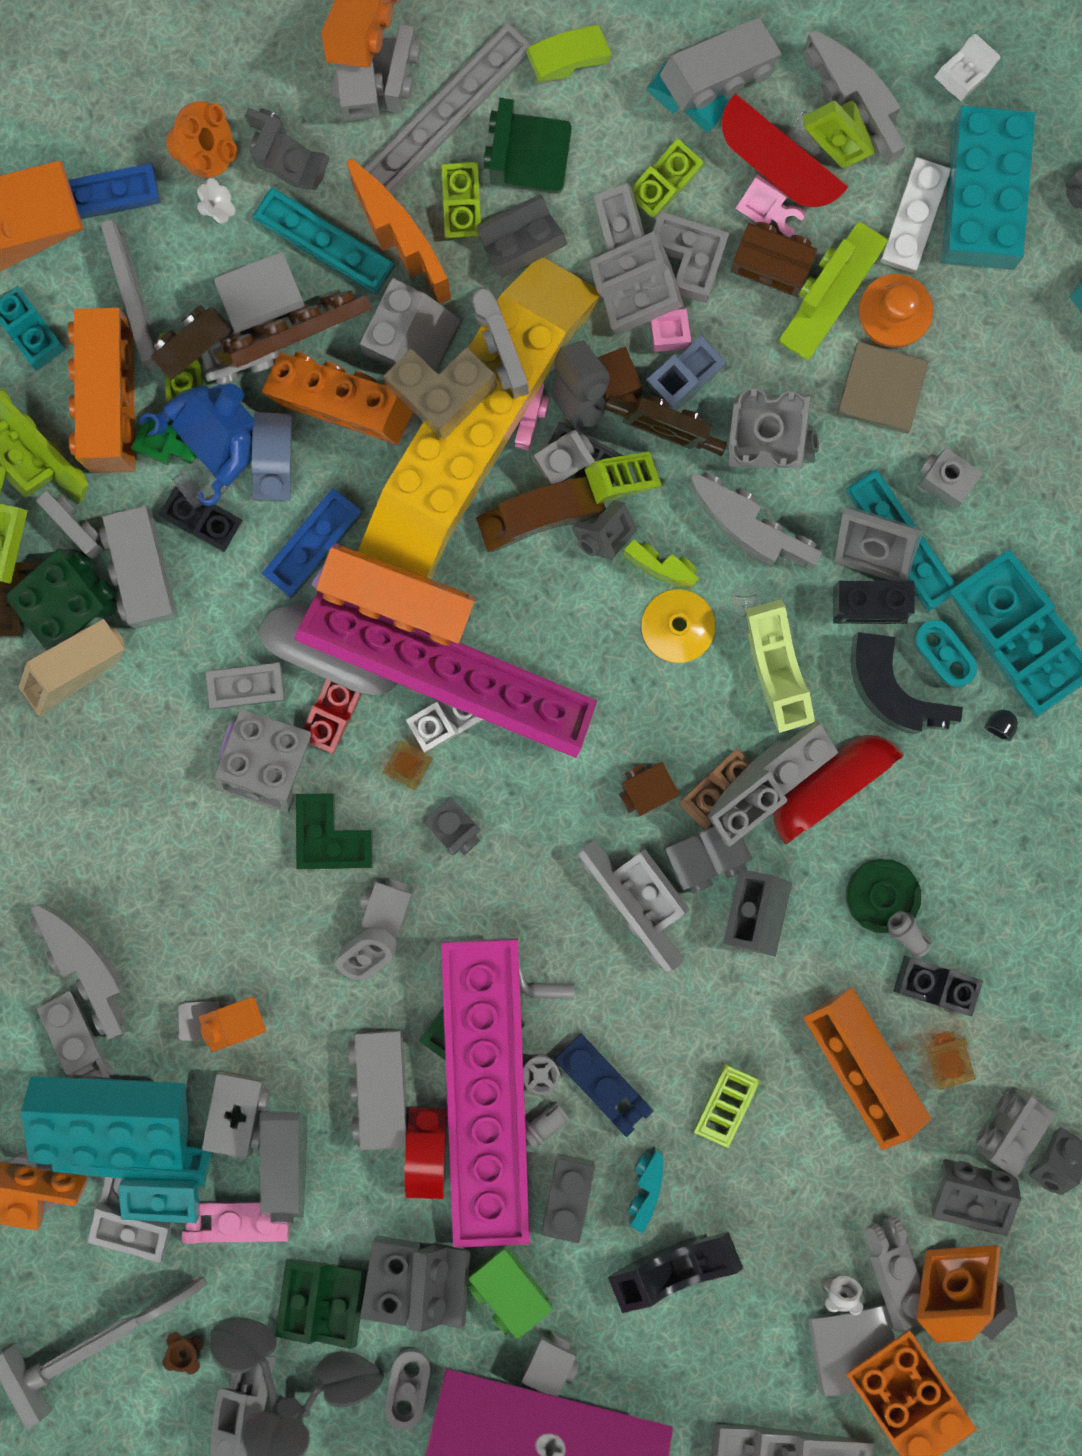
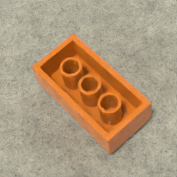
M120 308L73 309L74 321H69L68 323L69 342L74 344V358H70L68 362L69 377L71 381H74V395L69 397V413L71 418H75V432H71L69 435L71 455H75V459L91 473L136 472V453L131 449L135 441L134 335L130 322Z

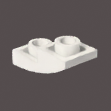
M437 701L406 721L422 750L427 752L482 722L484 719Z

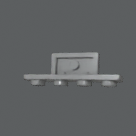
M593 840L578 851L584 869L588 874L597 879L604 889L606 899L610 904L617 907L626 918L629 930L635 936L640 937L649 949L652 961L658 967L663 968L667 974L671 973L684 961V958L663 929L685 915L690 910L645 849L617 869L599 843Z

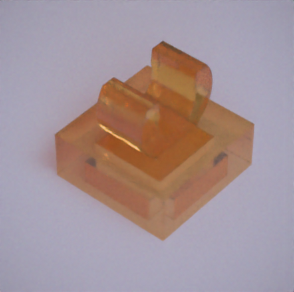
M400 740L383 773L416 791L434 758Z

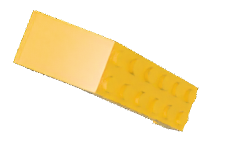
M542 257L526 268L501 293L497 304L528 382L529 394L514 399L510 388L503 390L496 371V367L502 366L497 352L490 355L482 333L487 331L488 328L481 326L468 349L494 373L497 387L444 440L424 422L422 423L381 492L358 552L432 579L453 531L552 369L558 351L586 323L601 298V295L597 293L596 287Z

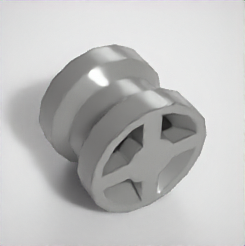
M534 1055L524 1064L523 1081L525 1087L530 1092L539 1095L548 1094L559 1083L560 1072L558 1064L548 1055Z

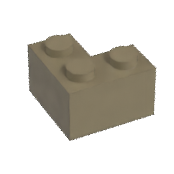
M467 347L439 375L410 349L383 376L388 388L442 440L497 387L494 373Z

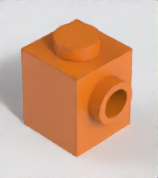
M254 996L198 1016L201 1023V1035L208 1044L210 1052L232 1046L267 1032Z

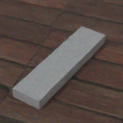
M112 219L100 223L141 362L150 371L159 368L158 365L150 357L157 351L153 346L157 340L124 231Z

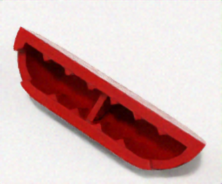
M736 93L732 96L722 116V132L727 144L737 155L790 199L806 207H822L836 201L847 190L848 186L740 96Z
M862 735L851 739L837 749L838 754L784 795L788 801L774 812V824L778 835L785 844L790 843L802 832L809 830L893 766L892 764L904 757V754L893 742L881 736Z

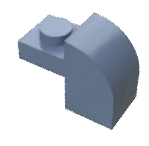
M701 335L678 357L674 354L647 379V386L659 398L669 403L668 408L677 411L696 396L699 390L726 366L727 362Z
M255 412V426L253 427L252 438L253 499L290 501L292 414Z

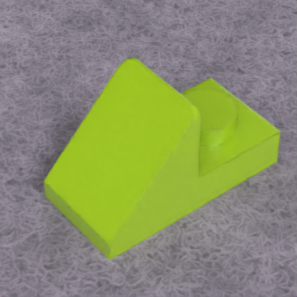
M834 100L803 116V128L842 169L875 154L874 146L854 101H849L840 106Z

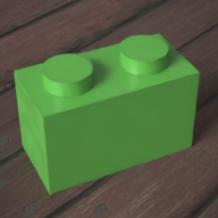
M507 1245L499 1247L469 1273L468 1279L471 1281V1284L468 1285L470 1292L480 1304L487 1302L495 1312L492 1318L496 1325L505 1335L511 1332L516 1340L553 1311V1302Z

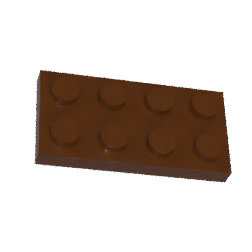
M340 289L328 292L319 297L321 303L310 307L304 304V307L287 313V318L278 321L271 319L253 326L255 331L242 336L238 332L219 340L221 346L211 351L217 364L239 368L371 310L367 295L353 294L352 290L341 293Z

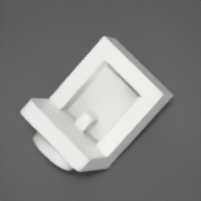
M973 34L962 49L940 68L935 78L950 93L962 101L986 79L1000 60V55L977 34Z

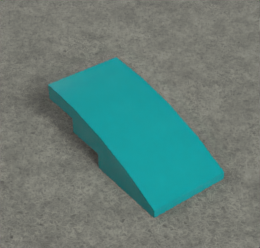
M1010 549L949 591V595L982 646L1036 719L1082 687V651L1075 644L1077 638L1054 611L1056 605Z

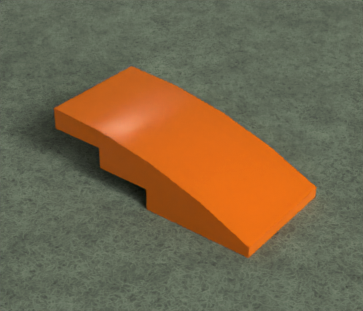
M354 159L346 161L353 189L381 251L383 252L395 246L409 278L424 273L436 302L443 304L451 300L448 278L429 242L408 212L376 178Z

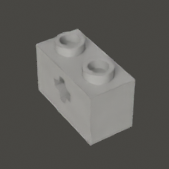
M221 1071L216 1074L202 1145L203 1151L247 1159L252 1154L253 1149L259 1150L260 1111H267L271 1093L270 1089L265 1088V1078ZM241 1106V1113L247 1115V1118H244L239 1124H235V1116L230 1115V1111Z

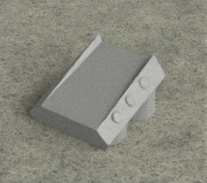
M747 389L742 394H738L732 413L729 438V467L802 468L811 395H800L797 392L765 395L760 389Z

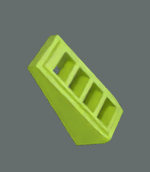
M650 452L598 460L584 469L596 504L654 490L662 486ZM639 463L643 464L648 481L644 480ZM631 465L634 470L637 483H634L633 477L631 475L629 466ZM619 468H621L623 472L626 485L623 484L621 475L618 470ZM608 471H611L616 485L614 487L612 485Z
M723 1062L693 1133L729 1148L755 1094L760 1079ZM731 1079L746 1086L744 1092L742 1093L726 1086L727 1080ZM721 1092L740 1100L738 1106L736 1107L719 1099ZM717 1106L733 1113L732 1120L713 1113L714 1107ZM710 1119L727 1127L726 1134L707 1127L708 1120Z

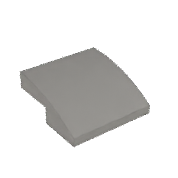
M656 231L589 260L597 293L604 298L611 329L617 335L684 306L668 256Z
M105 1177L100 1202L94 1211L87 1243L161 1263L173 1222L121 1220L118 1185L122 1179Z
M885 1303L863 1307L859 1315L837 1311L808 1318L821 1395L826 1397L857 1392L845 1373L895 1339L892 1320Z

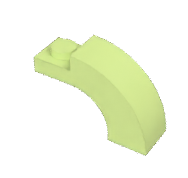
M782 599L745 609L750 632L748 633L754 663L768 708L778 732L815 723L810 692L798 666L786 607Z

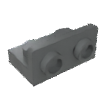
M540 194L478 225L476 228L485 253L502 278L568 245L563 231L550 215L545 199Z
M944 1160L942 1164L943 1179L932 1207L933 1218L1008 1236L1021 1201L1018 1179L1004 1171H990L974 1167L965 1161L954 1162Z
M436 1244L414 1251L408 1330L424 1332L439 1325L455 1328L465 1326L470 1265L469 1250Z

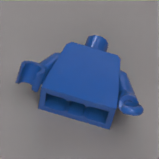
M234 384L217 385L212 388L202 385L185 390L163 406L165 410L161 413H146L139 420V424H147L154 419L155 429L149 432L148 436L164 434L168 428V421L171 419L174 421L171 427L210 470L213 476L217 478L211 485L215 491L214 497L211 500H205L203 492L199 493L200 501L207 506L215 505L221 497L220 489L224 485L228 488L252 460L251 437L255 421L241 404L244 397L242 389Z

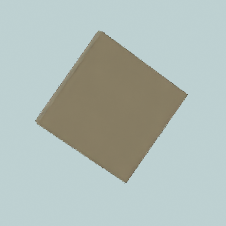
M857 342L837 415L908 434L911 430L929 361Z

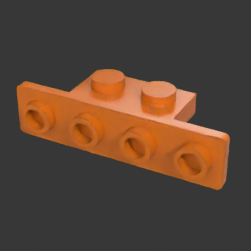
M0 1162V1224L38 1231L43 1222V1201L75 1206L87 1185V1177Z

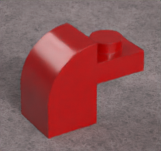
M409 1108L408 1132H406L405 1198L444 1199L447 1109Z

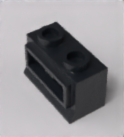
M838 581L833 586V624H907L908 618L915 613V581Z

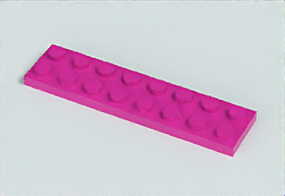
M320 591L315 595L297 629L294 640L577 758L598 700L460 642L458 644L451 641L450 646L443 645L429 638L430 633L416 628L415 632H409L394 625L395 620L380 615L379 619L372 618L358 611L359 606L346 601L344 605L334 604L323 599L324 593Z
M518 938L441 941L453 1248L530 1244Z

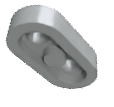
M368 928L342 947L336 961L337 969L350 979L366 980L392 961L397 948V942L383 928Z
M409 1348L400 1352L395 1358L392 1367L384 1412L387 1421L397 1429L405 1430L414 1427L420 1421L424 1410L431 1373V1362L423 1351L416 1348ZM408 1362H415L419 1366V1371L415 1374H410L406 1371L405 1365ZM402 1400H407L411 1403L412 1409L409 1412H402L398 1408V1403Z

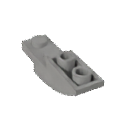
M816 30L809 33L804 47L805 50L803 51L804 58L811 70L817 69L822 78L821 88L827 100L830 102L835 100L840 106L849 101H854L871 136L870 139L874 146L876 157H883L887 165L899 160L906 146L892 122L896 120L901 107L879 76L848 48Z
M694 472L689 487L697 502L720 531L738 547L770 567L774 565L779 555L809 570L816 566L822 552L815 549L817 545L815 542L801 535H796L793 538L783 533V527L772 520L763 518L761 522L755 519L762 505L756 503V497L742 489H736L734 492L722 486L723 481L707 472H703L702 476Z
M815 721V723L809 724L786 743L779 740L756 758L724 791L711 809L708 817L728 847L788 801L784 796L838 754L821 723Z
M36 905L30 908L34 915L31 918L32 927L40 939H45L50 950L47 952L50 966L55 973L60 972L62 977L71 976L75 973L78 974L80 978L76 980L78 990L84 1000L90 999L96 1012L92 1014V1019L98 1032L101 1035L106 1034L108 1040L128 1032V1026L114 996L127 989L107 955L85 931L62 913L47 905Z
M265 1356L272 1375L275 1357ZM259 1363L248 1372L232 1373L229 1388H218L211 1432V1456H246L242 1439L244 1426L253 1415L264 1412L268 1395L263 1369Z

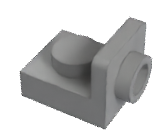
M576 430L565 433L531 455L548 485L562 482L582 468L595 462L591 455L594 453L592 444L583 433L579 435Z

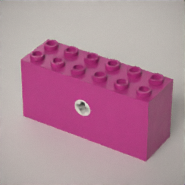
M446 1369L425 1456H670L673 1426Z

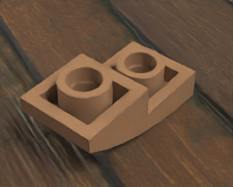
M738 749L734 750L678 804L703 830H706L712 824L708 814L730 784L751 763Z

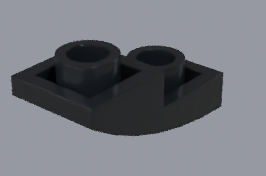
M176 484L158 517L222 552L226 551L243 521L216 504L211 506L204 505L198 495L179 484Z
M904 956L893 992L972 1017L983 980Z

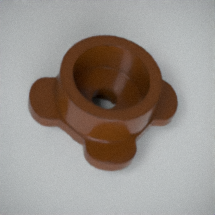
M178 1332L171 1333L166 1339L168 1349L162 1361L164 1368L168 1371H186L189 1375L195 1374L200 1369L198 1357L199 1352L204 1347L202 1338L199 1336L188 1338L182 1337ZM181 1350H185L187 1352V1355L185 1357H182L180 1355Z

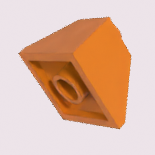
M998 1245L926 1250L917 1320L936 1343L972 1341L993 1320L1000 1259V1248Z

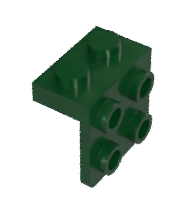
M499 98L498 111L491 110L489 119V133H494L493 146H486L483 168L489 169L490 185L554 194L562 192L572 132L570 122L515 114L514 99Z
M57 549L7 595L10 605L45 650H49L76 635L95 617H108L118 610L114 589L106 581L100 580L92 570L94 567L92 561L80 550Z

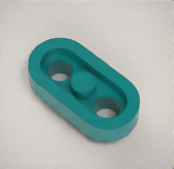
M930 620L917 629L914 635L916 650L946 686L960 688L973 681L977 673L976 660L945 622ZM928 634H935L938 637L939 643L936 647H932L927 643L926 638ZM952 663H958L961 666L962 673L960 676L951 674L950 665Z

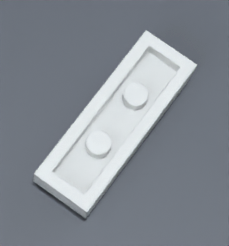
M916 157L880 263L915 274L951 168Z

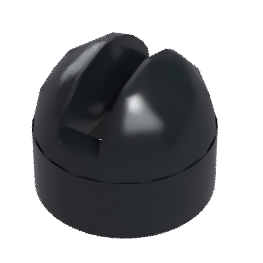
M1002 709L994 712L989 717L984 728L1002 740L1011 741L1017 731L1018 721L1011 711Z

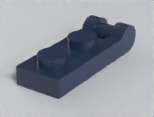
M582 1033L554 1058L558 1065L601 1109L624 1136L628 1137L635 1130L633 1126L642 1117L647 1119L654 1112L651 1106ZM626 1097L633 1106L622 1115L615 1107Z

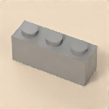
M757 18L671 55L660 73V77L682 112L695 106L697 109H702L724 93L726 96H731L753 80L755 83H760L773 74V67L782 53L761 19Z
M145 505L102 516L104 528H100V537L105 550L110 549L113 563L108 564V570L113 585H119L122 599L117 600V608L123 622L127 621L129 626L137 629L177 619L178 615L153 512Z
M403 1029L357 1032L354 1034L355 1041H349L348 1044L349 1063L356 1064L357 1079H351L350 1081L351 1101L358 1102L359 1117L352 1119L353 1140H360V1150L405 1148L408 1119Z

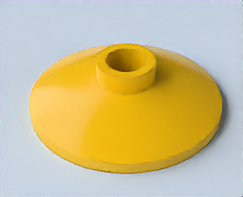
M682 589L669 590L656 596L646 607L641 623L644 641L651 652L657 657L672 663H685L700 657L711 645L716 628L715 617L708 603L696 593ZM682 618L686 622V628L683 631L675 630L672 626L674 619Z

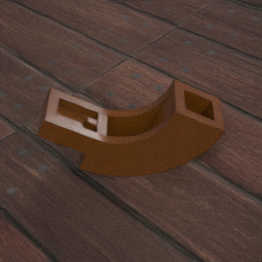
M582 477L547 485L505 500L498 504L499 507L476 517L487 552H495L543 531L566 525H574L577 521L584 522L602 514L606 507L604 502L596 504L588 478Z

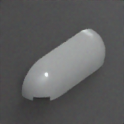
M290 604L288 607L271 610L260 625L259 638L265 648L271 653L345 688L362 694L378 695L391 691L397 685L396 682L294 640L297 629L309 609L305 606Z

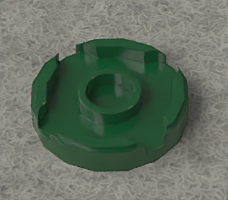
M875 859L862 864L851 875L846 886V904L851 917L861 927L874 933H889L888 921L895 913L903 911L912 914L916 918L921 906V888L915 876L906 865L892 859Z

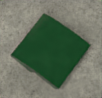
M287 1259L285 1262L275 1337L306 1344L320 1342L348 1349L356 1347L367 1269Z

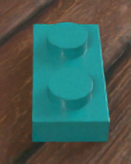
M123 1178L118 1185L121 1220L196 1223L200 1217L198 1181Z

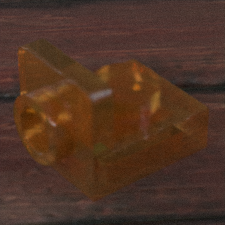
M946 1031L932 1036L933 1043L924 1045L938 1090L976 1080L966 1050L968 1042L965 1036H955L954 1031Z

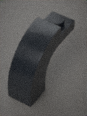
M857 632L853 636L850 659L853 681L865 705L881 721L895 729L911 734L922 732L923 721H927L928 728L949 730L950 724L955 725L961 722L963 707L920 701L902 690L893 672V654L896 637Z

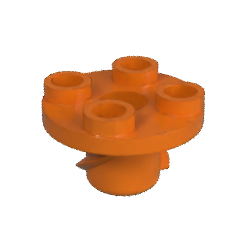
M197 101L185 105L179 111L174 122V128L167 135L166 143L170 155L180 162V165L185 166L187 170L200 178H211L221 175L228 168L230 162L236 160L237 146L233 142L232 133L225 118L223 108L217 103L211 104L205 101Z
M889 274L876 279L866 288L859 303L858 316L862 329L875 344L880 347L903 348L917 342L928 330L933 317V304L927 289L919 281L903 274Z

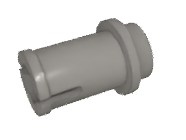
M900 911L890 917L888 921L890 936L894 939H899L912 956L921 957L929 952L931 949L929 944H932V941L916 925V919L912 914Z
M555 1101L553 1105L531 1123L525 1122L526 1139L534 1148L540 1144L544 1147L546 1145L544 1141L571 1120Z

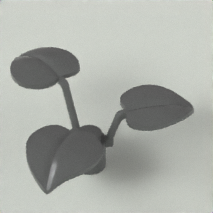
M240 1318L220 1323L211 1330V1354L219 1367L230 1373H245L255 1368L257 1363H259L263 1369L271 1401L270 1408L273 1410V1414L259 1412L246 1422L242 1436L246 1456H303L310 1442L309 1431L303 1423V1418L310 1416V1409L317 1396L324 1391L325 1401L334 1407L355 1405L365 1400L379 1388L384 1379L383 1371L358 1354L345 1351L335 1352L323 1358L318 1364L316 1378L321 1384L313 1388L305 1405L302 1406L294 1398H284L279 1401L269 1363L265 1356H268L276 1349L277 1341L271 1329L259 1321Z

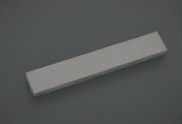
M507 22L364 169L393 195L528 57L526 50L532 44Z

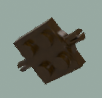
M612 395L608 396L604 410L623 416L622 423L687 449H692L693 447L703 448L719 456H722L726 449L727 441L710 436L709 432L712 425L703 422L704 417L696 412L682 410L680 413L668 408L669 403L651 395L647 396V399L641 397L635 403H628Z

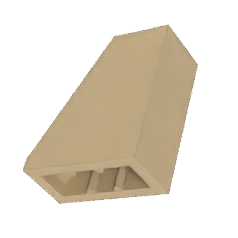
M102 619L26 662L18 688L37 715L41 717L118 663L125 650L123 638L114 627L110 628L106 621Z

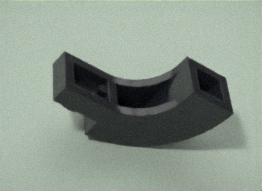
M729 1232L707 1237V1234H703L640 1258L613 1273L608 1279L623 1314L652 1307L665 1297L689 1286L737 1274L743 1269V1265Z

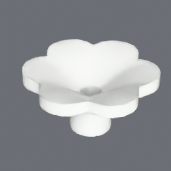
M208 178L204 184L198 187L197 193L201 201L197 207L202 215L211 216L216 222L224 224L235 214V207L231 202V194L225 186H220L214 178Z

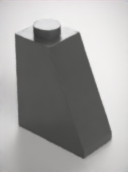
M260 1112V1213L264 1217H270L271 1224H293L294 1218H304L307 1124L300 1113Z

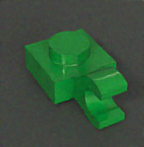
M154 419L147 424L141 425L131 448L135 453L167 466L172 456L198 467L201 460L185 442L179 441L180 436L171 427L172 425L168 424L164 434L150 436L147 434L153 431L156 426Z

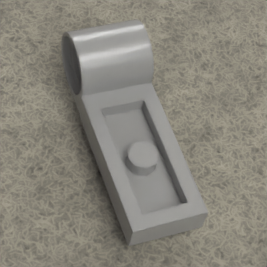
M69 991L37 1008L68 1078L119 1080L118 1078L114 1079L112 1074L115 1071L110 1063L105 1061L74 992Z

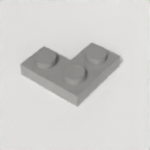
M659 211L653 231L658 233L667 256L682 260L676 276L680 295L707 303L730 233Z

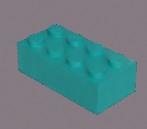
M961 105L953 120L949 162L951 171L947 186L941 263L1014 270L1024 257L1035 112Z
M30 1076L21 1108L29 1163L80 1166L108 1165L119 1168L144 1167L159 1170H183L189 1140L185 1083Z

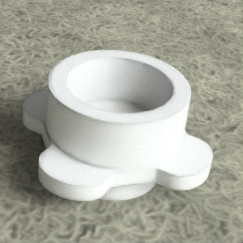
M839 1276L826 1281L825 1290L828 1292V1298L825 1301V1306L829 1311L850 1312L852 1315H859L862 1312L863 1304L860 1302V1296L863 1289L855 1279L848 1276Z

